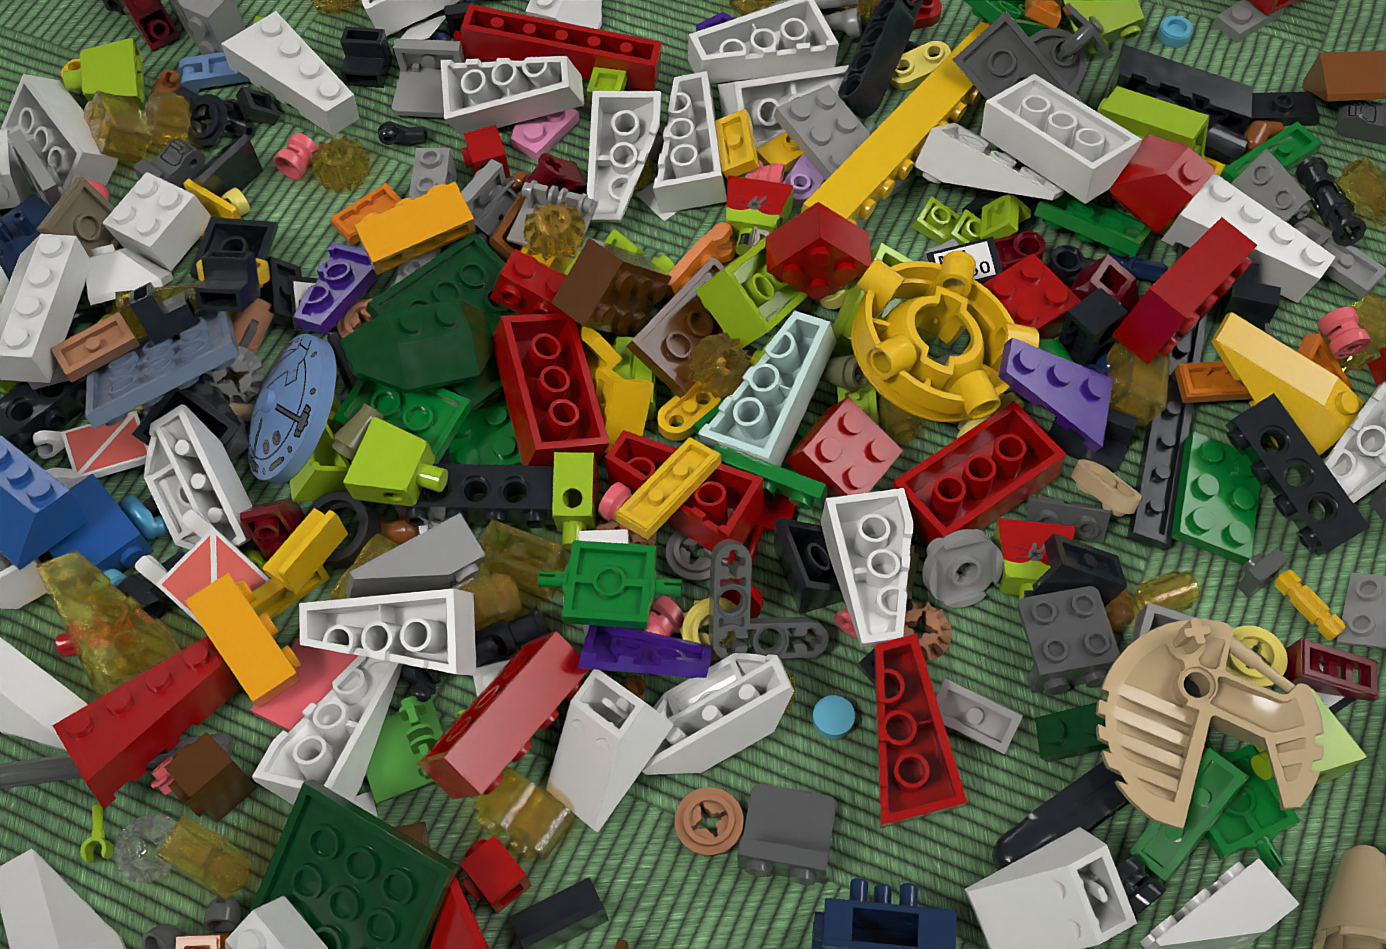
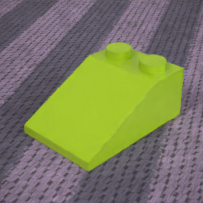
M766 236L695 290L704 307L710 311L723 329L726 338L733 343L738 351L768 333L808 296L767 272Z

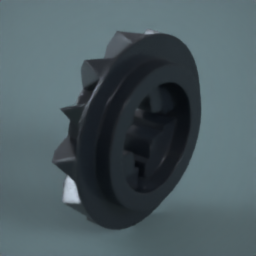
M205 94L196 98L191 103L185 115L184 128L187 137L192 143L207 148L208 145L217 146L218 139L226 137L224 129L226 126L231 125L227 119L231 110L225 106V100L213 94ZM211 117L214 119L213 123L207 126L202 123V121L209 120Z

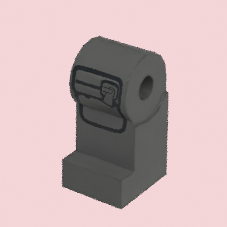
M1367 100L1341 101L1338 107L1337 132L1347 138L1386 145V104L1370 103Z
M177 138L170 141L164 151L148 163L142 159L132 168L139 180L148 172L180 188L187 179H190L204 166L205 157L200 150L187 141Z

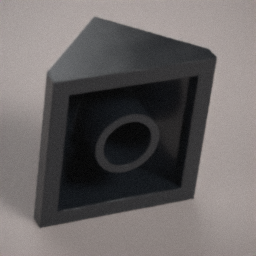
M243 134L225 145L190 180L221 198L233 188H237L242 192L263 172V169L250 138Z
M210 217L189 274L192 278L200 281L196 264L210 250L255 252V258L267 261L279 227L277 222Z
M196 382L185 389H178L176 387L164 393V397L156 403L131 435L149 446L151 435H149L150 424L181 404L186 405L222 442L223 446L240 428L241 423L218 387Z
M785 518L777 519L774 522V549L799 614L801 615L845 601L828 554L822 526Z

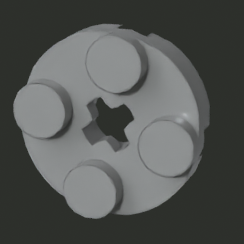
M959 530L944 538H936L930 542L927 547L928 556L924 562L922 574L925 586L936 599L952 608L967 607L979 602L987 595L984 590L991 582L995 585L997 584L1003 571V555L982 530ZM962 564H970L963 569V574L958 575L956 571Z

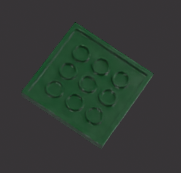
M474 232L369 301L365 310L374 319L385 311L460 299L485 312L493 333H495L501 316L520 315L490 299L498 276L506 263ZM494 352L478 379L441 386L444 389L470 399L473 407L469 415L503 390Z
M312 779L303 782L248 915L252 910L285 896L328 949H423L459 865Z

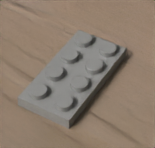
M829 84L776 107L773 116L825 180L871 135ZM907 177L904 180L899 178L888 197L906 189L910 180Z

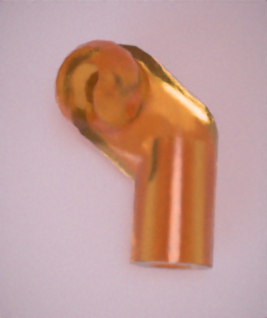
M1124 590L1110 602L1111 610L1106 613L1110 626L1115 631H1121L1127 623L1131 624L1134 619L1132 598Z

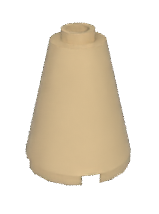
M1357 845L1342 853L1313 938V949H1386V855L1379 852L1375 847Z

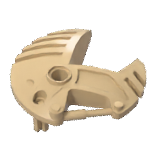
M1193 618L1165 624L1147 632L1131 643L1118 656L1110 667L1100 689V692L1108 697L1107 702L1103 700L1097 702L1096 715L1105 719V727L1099 724L1096 726L1097 740L1108 745L1111 752L1102 750L1101 755L1106 768L1121 775L1127 784L1119 781L1114 783L1139 812L1151 821L1176 830L1184 829L1209 727L1267 751L1278 789L1281 810L1301 807L1310 795L1320 770L1311 771L1313 762L1323 759L1324 744L1315 746V736L1323 734L1324 731L1320 710L1311 688L1303 683L1295 686L1261 660V656L1233 636V630L1227 623ZM1230 652L1251 669L1255 668L1284 690L1286 694H1279L1227 673L1225 666L1228 653ZM1184 680H1191L1198 685L1201 694L1200 698L1190 696L1186 692Z

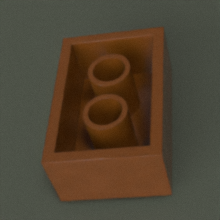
M589 238L551 303L583 327L634 338L648 324V316L655 304L660 302L665 296L668 289L667 284L672 276L640 254Z

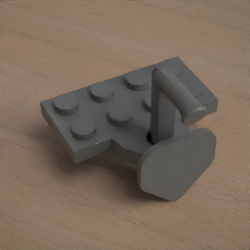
M1067 3L1063 10L1078 28L1074 34L1069 31L1051 28L1040 30L1028 37L1006 11L962 50L953 61L986 100L1035 74L1085 104L1074 91L1083 79L1087 66L1086 52L1083 46L1089 42L1105 60H1109L1113 54L1098 33L1104 31L1101 23L1094 16H1090L1088 21L1071 4ZM1064 42V43H1063L1062 45H1060V46L1056 49V51H1055L1056 46H1057L1059 43ZM1074 55L1072 60H1070L1069 62H1064Z

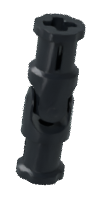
M1322 157L1307 158L1298 165L1295 176L1299 183L1306 186L1305 192L1310 196V202L1315 210L1319 212L1323 224L1332 229L1331 235L1336 244L1349 246L1362 239L1367 229L1365 222L1355 216L1353 203L1346 197V193L1337 178L1327 172V162ZM1349 226L1352 233L1348 234L1345 227Z
M532 607L530 613L510 621L504 618L476 630V668L481 666L482 663H489L517 653L518 647L547 635L548 633L538 607ZM493 634H496L502 638V643L499 648L497 644L494 642ZM428 669L435 684L441 683L442 677L452 674Z

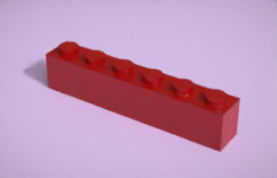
M469 4L461 25L464 56L496 62L497 58L524 61L526 57L567 56L584 80L590 81L594 67L626 71L627 75L625 88L639 91H655L661 69L662 41Z

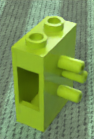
M1063 0L1065 5L1067 3L1071 4L1088 21L1090 16H1094L1101 23L1104 31L1098 33L1107 47L1109 43L1119 39L1122 41L1133 39L1141 33V30L1146 29L1145 19L1138 0ZM1071 21L1073 30L1076 32L1078 28ZM1089 42L1083 46L1086 53H1098Z
M1119 86L1114 89L1108 99L1104 98L1098 107V113L1142 140L1150 134L1188 146L1201 158L1204 156L1209 115Z

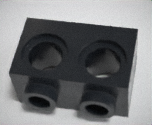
M1099 288L1067 311L1059 341L1066 347L1074 363L1083 367L1088 364L1096 365L1100 356L1105 353H1113L1117 339L1112 335L1124 321L1128 311L1123 308L1118 299L1111 297L1102 288Z

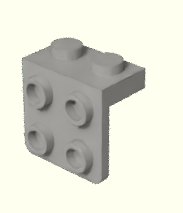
M396 38L394 51L400 68V75L392 102L393 113L399 116L444 118L440 60L465 63L461 41Z

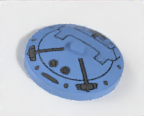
M311 334L298 335L281 350L264 378L251 416L248 433L249 447L247 448L251 471L260 480L274 484H282L289 481L303 468L319 442L330 413L336 384L335 354L328 341Z

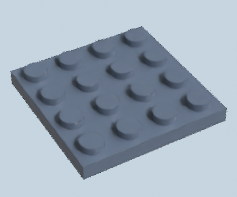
M196 310L197 325L157 345H154L149 335H146L137 340L140 346L87 374L85 416L92 427L95 429L103 424L106 426L115 425L128 415L127 412L139 406L143 408L150 407L159 402L164 397V393L176 387L178 389L190 387L199 380L200 375L212 369L220 371L233 364L235 357L239 356L240 353L230 311Z

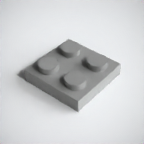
M20 129L8 134L7 137L22 170L43 202L52 209L65 193L61 187L63 184L52 166H47L43 159L45 158L34 138L28 141Z

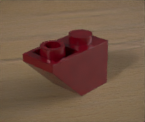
M118 0L128 19L152 51L181 37L160 0Z
M1109 254L1084 267L1070 288L1081 301L1099 288H1102L1111 297L1121 302L1123 308L1128 311L1127 316L1140 300L1136 278Z
M292 497L258 504L240 513L241 522L267 561L295 531L305 517L299 504L292 501Z

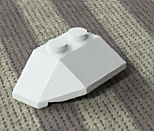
M181 404L152 422L149 430L151 439L147 449L144 479L175 545L190 550L201 539L181 520L182 516L190 509L200 511L237 548L250 541L251 535L241 522L240 513L253 506L222 442L186 405Z
M733 653L709 667L707 678H690L663 693L653 708L670 720L674 726L645 765L642 772L646 775L702 773L773 733L794 692L780 658L777 655L770 654L763 656Z

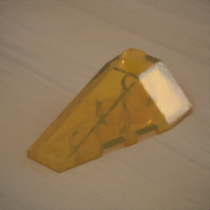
M77 550L36 565L38 574L98 698L181 651L169 628L158 618L154 620L142 610L139 602L132 596L127 597L111 584L110 578Z

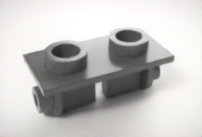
M514 179L505 187L498 185L488 197L487 201L490 203L483 210L478 207L472 212L476 230L474 233L489 246H491L489 241L491 236L501 223L499 217L504 218L520 193H515L512 190L515 183Z
M1038 493L1036 497H1028L1026 507V521L1075 526L1073 539L1103 543L1111 511L1101 508L1100 503L1093 505L1072 501L1071 504H1065L1062 499L1043 497L1042 494Z

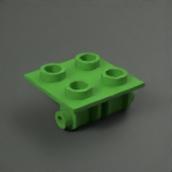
M415 696L407 697L400 702L402 707L398 712L385 716L366 770L376 805L434 783L417 765L444 735L432 699L424 703L418 701Z

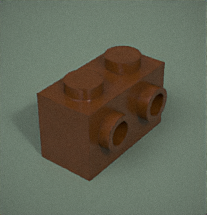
M208 732L204 733L194 743L178 750L173 760L164 767L174 779L168 785L174 794L185 805L187 804L198 817H201L206 812L215 822L220 821L257 789L256 785Z

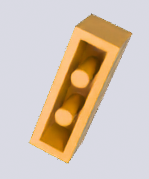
M456 182L448 185L445 183L437 184L431 187L427 194L415 199H402L394 205V208L383 213H370L354 225L358 238L377 275L476 232L474 217Z
M227 573L184 601L252 702L260 708L301 680L295 669L302 664L289 645L280 649L272 637L279 632L266 612L258 616L250 605L251 602L256 600V597L244 579L235 583L230 574Z

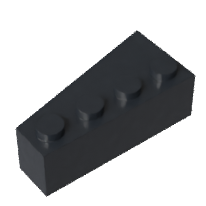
M1122 44L1108 98L1117 86L1150 97L1155 92H1158L1188 108L1190 106L1198 107L1214 116L1218 123L1244 135L1251 119L1252 86Z

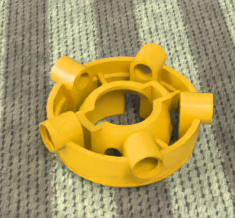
M952 251L947 253L943 258L942 265L932 262L911 261L889 267L876 258L857 284V287L864 291L865 294L859 303L852 323L851 341L855 358L862 373L873 388L891 404L910 415L929 421L959 422L968 419L976 420L995 412L1001 405L1000 398L1010 387L998 377L1004 344L1013 337L1034 347H1039L1038 330L1034 327L1015 324L1002 303L986 287L973 279L976 262L967 252ZM891 299H909L893 308L883 320L878 318ZM916 328L936 335L946 346L958 339L965 329L968 330L971 340L960 356H950L946 364L942 365L927 358L929 346L920 338Z

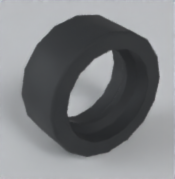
M333 491L321 496L310 506L304 519L314 508L323 514H326L329 510L337 514L350 508L357 512L359 518L358 532L353 541L346 548L332 552L324 563L339 569H350L363 564L374 553L380 542L382 526L379 514L370 503L353 499L347 491Z

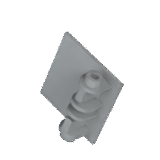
M1268 149L1258 156L1231 183V185L1285 222L1289 221L1293 216L1301 219L1310 212L1308 207L1311 200L1310 196Z
M532 180L531 183L525 182L522 188V196L526 197L510 230L507 241L574 259L599 203L588 198V194L585 193L581 195L569 192L566 188H562L559 192L557 186L553 185L548 189V186L538 184L535 180Z
M1351 573L1342 615V621L1346 627L1338 636V644L1386 649L1385 575Z

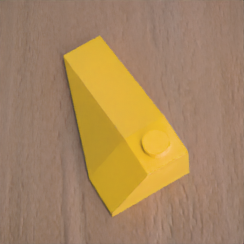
M1232 312L1226 314L1211 340L1234 380L1242 381L1252 396L1253 400L1249 402L1250 406L1256 405L1275 393L1319 456L1341 439L1364 404L1339 377ZM1270 436L1273 443L1278 447L1277 441Z

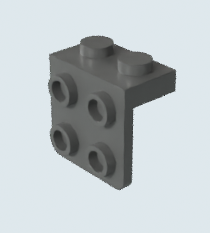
M1088 586L1022 598L1017 609L1034 661L1027 678L1031 692L1045 691L1047 695H1055L1070 689V686L1086 684V687L1089 688L1102 686L1104 678L1120 655L1098 589Z
M754 785L751 790L743 837H740L737 853L738 868L745 869L746 873L759 877H770L772 874L788 877L790 881L802 885L824 884L836 810L835 799L828 795L772 785Z

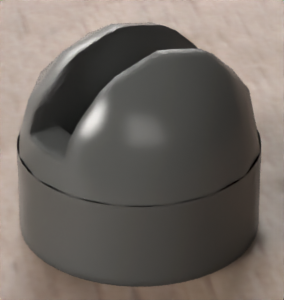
M228 896L224 903L222 897H216L209 903L206 909L203 926L217 933H232L240 925L242 914L239 902L233 897Z
M163 924L156 926L143 935V949H176V937L182 936L181 931L175 925Z

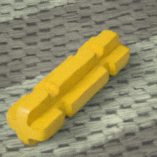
M1289 569L1280 574L1275 579V587L1284 596L1287 594L1290 596L1289 601L1312 625L1316 623L1318 625L1317 630L1327 640L1335 639L1344 631L1345 623L1336 614L1331 615L1329 613L1330 608L1307 585L1303 586L1301 584L1302 579L1293 570Z

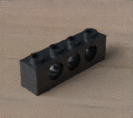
M87 375L72 383L68 380L34 390L28 382L23 381L0 398V435L25 455L31 453L37 447L33 441V435L36 432L42 430L58 431L86 409Z
M1275 393L1239 414L1225 425L1229 430L1226 433L1228 440L1238 452L1244 451L1252 462L1250 470L1260 484H1267L1276 496L1273 498V503L1283 517H1290L1299 529L1296 532L1297 537L1309 552L1314 550L1317 556L1326 554L1370 527ZM1262 435L1272 436L1277 441L1278 450L1276 453H1268L1261 447L1260 438ZM1285 468H1294L1300 473L1301 483L1299 487L1291 486L1285 481ZM1310 500L1317 501L1324 507L1325 515L1322 520H1316L1310 516L1308 512Z
M433 464V466L448 470V480L443 491L437 492L423 488L415 505L404 506L394 504L400 519L414 526H424L431 521L444 522L461 513L467 524L484 523L486 526L494 528L504 527L507 524H523L529 528H543L546 525H556L552 516L554 466ZM437 493H447L442 500H431ZM475 494H486L485 498L481 501H469ZM513 495H525V498L520 502L512 503L508 501Z

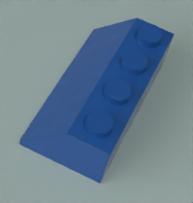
M0 435V554L21 570L88 521L67 487Z

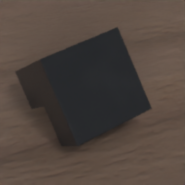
M345 26L340 40L345 54L340 70L344 84L347 86L384 88L393 60L385 29Z
M210 250L201 257L204 280L194 287L198 310L243 312L261 296L255 252Z
M1252 263L1234 281L1233 286L1222 297L1219 323H1222L1226 314L1232 312L1265 332V323L1270 324L1279 307L1281 287L1257 283L1260 264Z
M151 282L129 292L130 307L154 345L198 324L196 310L184 291L165 301H162Z

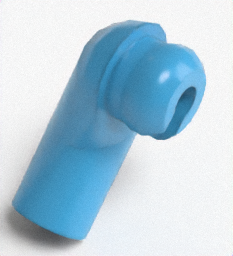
M127 496L122 500V511L144 538L154 540L155 537H164L167 534L168 528L163 517L157 516L153 518L151 512L137 497Z

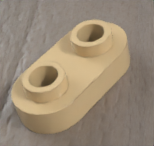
M1081 459L1077 462L1071 476L1076 481V487L1082 492L1096 497L1102 502V508L1111 511V514L1121 517L1124 514H1133L1142 499L1135 489L1106 467L1096 462Z

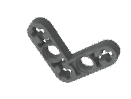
M727 539L716 544L711 554L709 643L715 653L722 659L733 653L763 656L770 654L777 655L780 659L811 658L821 654L826 649L829 638L824 626L816 619L811 617L750 618L751 554L737 540ZM730 550H734L741 557L740 561L733 563L732 571L736 579L741 578L740 582L729 579V568L724 562H721L722 558L729 557ZM731 589L739 591L741 598L737 607L731 610H724L720 607L719 600L725 591ZM769 628L776 629L779 633L778 642L771 648L760 647L758 642L760 634ZM787 628H789V632L794 637L805 636L807 629H811L817 637L811 638L809 645L806 646L801 639H789ZM727 631H732L736 638L749 637L751 648L748 649V645L744 640H734L731 642L730 648L726 649L719 640L727 637Z

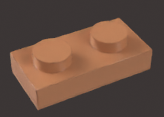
M117 312L50 349L65 375L72 383L135 349L140 344L120 312Z

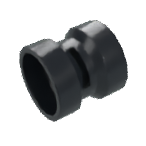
M1136 854L1129 857L1116 868L1135 917L1167 891L1158 879L1150 878L1145 872V864Z

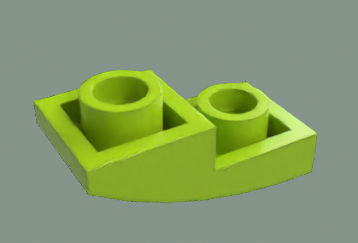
M932 196L927 200L911 226L921 234L940 244L955 239L959 245L981 240L980 218L967 209L961 215H958Z

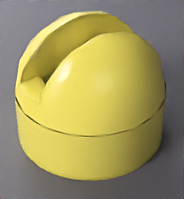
M237 188L229 190L221 197L234 205L241 216L250 212V206L246 198Z

